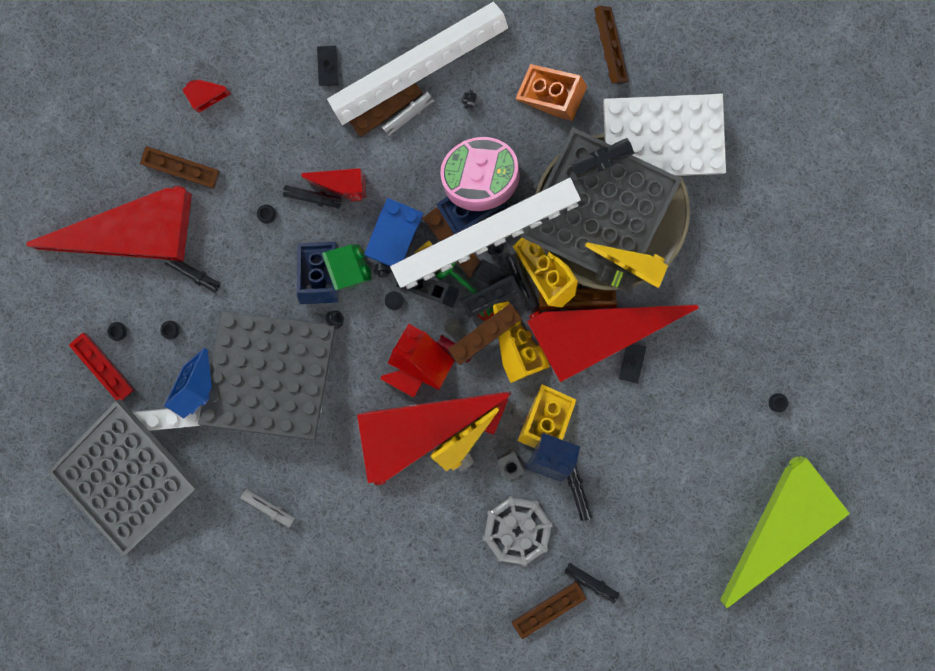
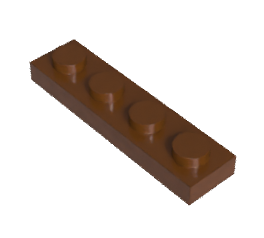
M598 6L594 8L595 20L600 32V40L609 70V78L612 84H625L629 80L612 7Z
M414 83L349 122L361 138L408 106L411 101L421 97L423 93L417 84Z
M145 146L140 164L212 189H215L220 171L148 146Z
M438 207L423 217V221L439 241L454 235ZM474 253L469 255V260L461 264L457 261L469 278L473 276L480 263V260Z
M577 288L575 296L562 308L548 306L541 292L538 291L539 310L617 307L616 290Z
M509 303L448 350L457 363L462 365L520 322L522 317L512 303Z
M574 581L512 620V625L521 639H524L587 598L578 583Z

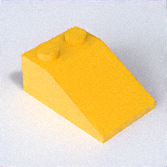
M542 384L517 441L535 449L543 433L563 440L576 399Z

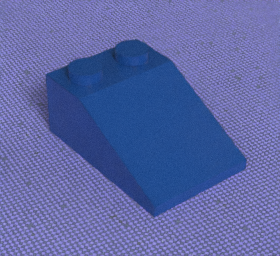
M387 198L364 256L387 266H392L404 260L422 223L423 212Z
M204 347L183 365L164 404L166 408L183 419L189 414H194L200 405L204 406L210 399L209 392L212 384L208 349Z

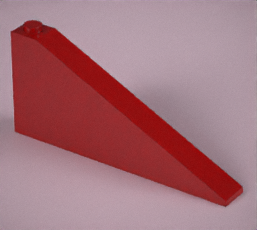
M182 186L165 188L28 241L26 246L35 250L184 261L192 194Z
M693 304L546 311L542 313L538 310L529 315L530 319L527 322L556 376L562 382L699 309V307Z
M511 391L357 414L367 482L374 483V485L386 484L388 479L511 396Z

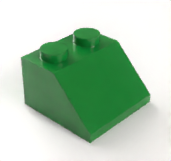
M350 244L322 253L335 290L353 288L372 280L371 270L366 264L365 253L360 244Z

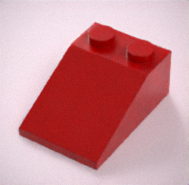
M360 168L301 173V177L309 184L346 199H351V202L362 201V198H367L365 174Z
M408 324L394 347L388 364L439 390L455 360L426 332Z

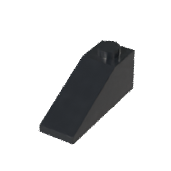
M424 278L418 280V285L410 289L406 287L401 288L452 308L460 291L433 279L425 281Z

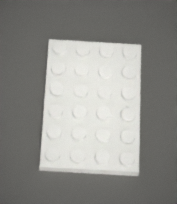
M723 94L612 98L603 100L606 143L613 145L622 139L628 138L635 153L633 156L675 176L726 173Z

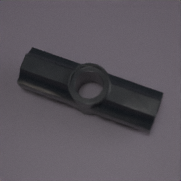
M626 138L609 147L605 146L590 153L589 156L572 163L571 166L577 179L580 180L597 171H603L635 153L629 139Z

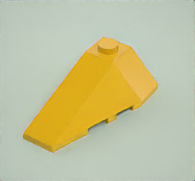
M521 238L513 246L548 306L562 308L575 296L578 280L567 264L550 251H548L546 256L541 246L524 238Z
M587 242L584 245L657 288L661 285L668 265L664 263L665 259L657 254L651 256Z
M509 301L493 305L494 315L507 306ZM521 321L498 337L503 367L510 383L550 367L541 346L535 345L531 339V332L524 329Z
M496 405L435 448L431 454L432 459L445 471L449 469L454 471L461 466V461L499 411V406Z

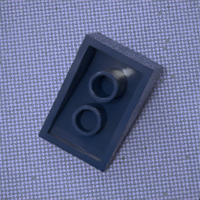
M448 196L436 204L454 235L497 214L508 206L504 202L489 210L471 211L457 206Z
M336 242L297 243L296 293L300 304L338 303V290H335L322 255L324 252L336 249Z
M543 433L525 469L562 482L571 475L575 468L580 446Z

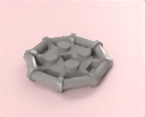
M509 496L500 505L492 510H488L485 533L482 538L497 557V561L519 564L525 567L544 552H548L553 522H550L539 506L538 501ZM511 506L512 511L503 518L498 515ZM515 506L526 507L530 509L527 513L515 511ZM533 512H535L538 518L541 520V524H536L534 522V520L531 517V514ZM496 519L500 522L498 533L492 534ZM517 526H520V529L523 531L519 536L512 532ZM543 528L542 540L540 543L536 540V536L538 529ZM494 538H500L505 547L502 551L494 541ZM533 544L538 547L525 556L524 550L529 549ZM509 549L520 551L521 557L506 553Z

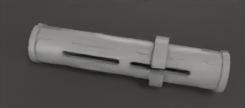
M425 92L415 102L411 101L406 109L387 122L382 128L388 136H391L392 133L414 116L422 114L421 111L434 102L433 98H431L428 92Z
M246 489L240 497L241 500L270 516L271 520H276L287 528H290L295 521V517L281 510L282 507L274 506L249 489Z

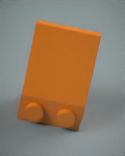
M530 64L515 99L555 117L573 121L587 85L580 75Z

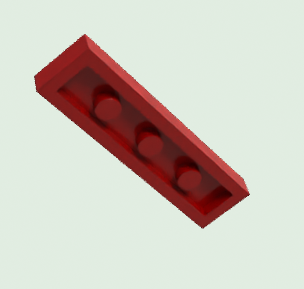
M87 333L80 334L69 344V347L116 401L119 399L123 401L135 391Z

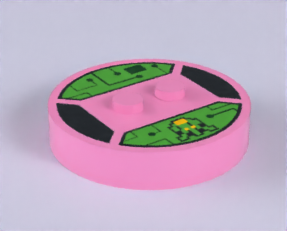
M489 137L472 138L455 146L444 158L440 173L448 198L457 206L471 211L489 210L503 204L513 195L520 179L518 161L514 151L506 143Z

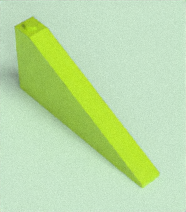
M802 456L794 457L789 461L790 465L785 468L720 599L726 608H729L850 514L807 458Z

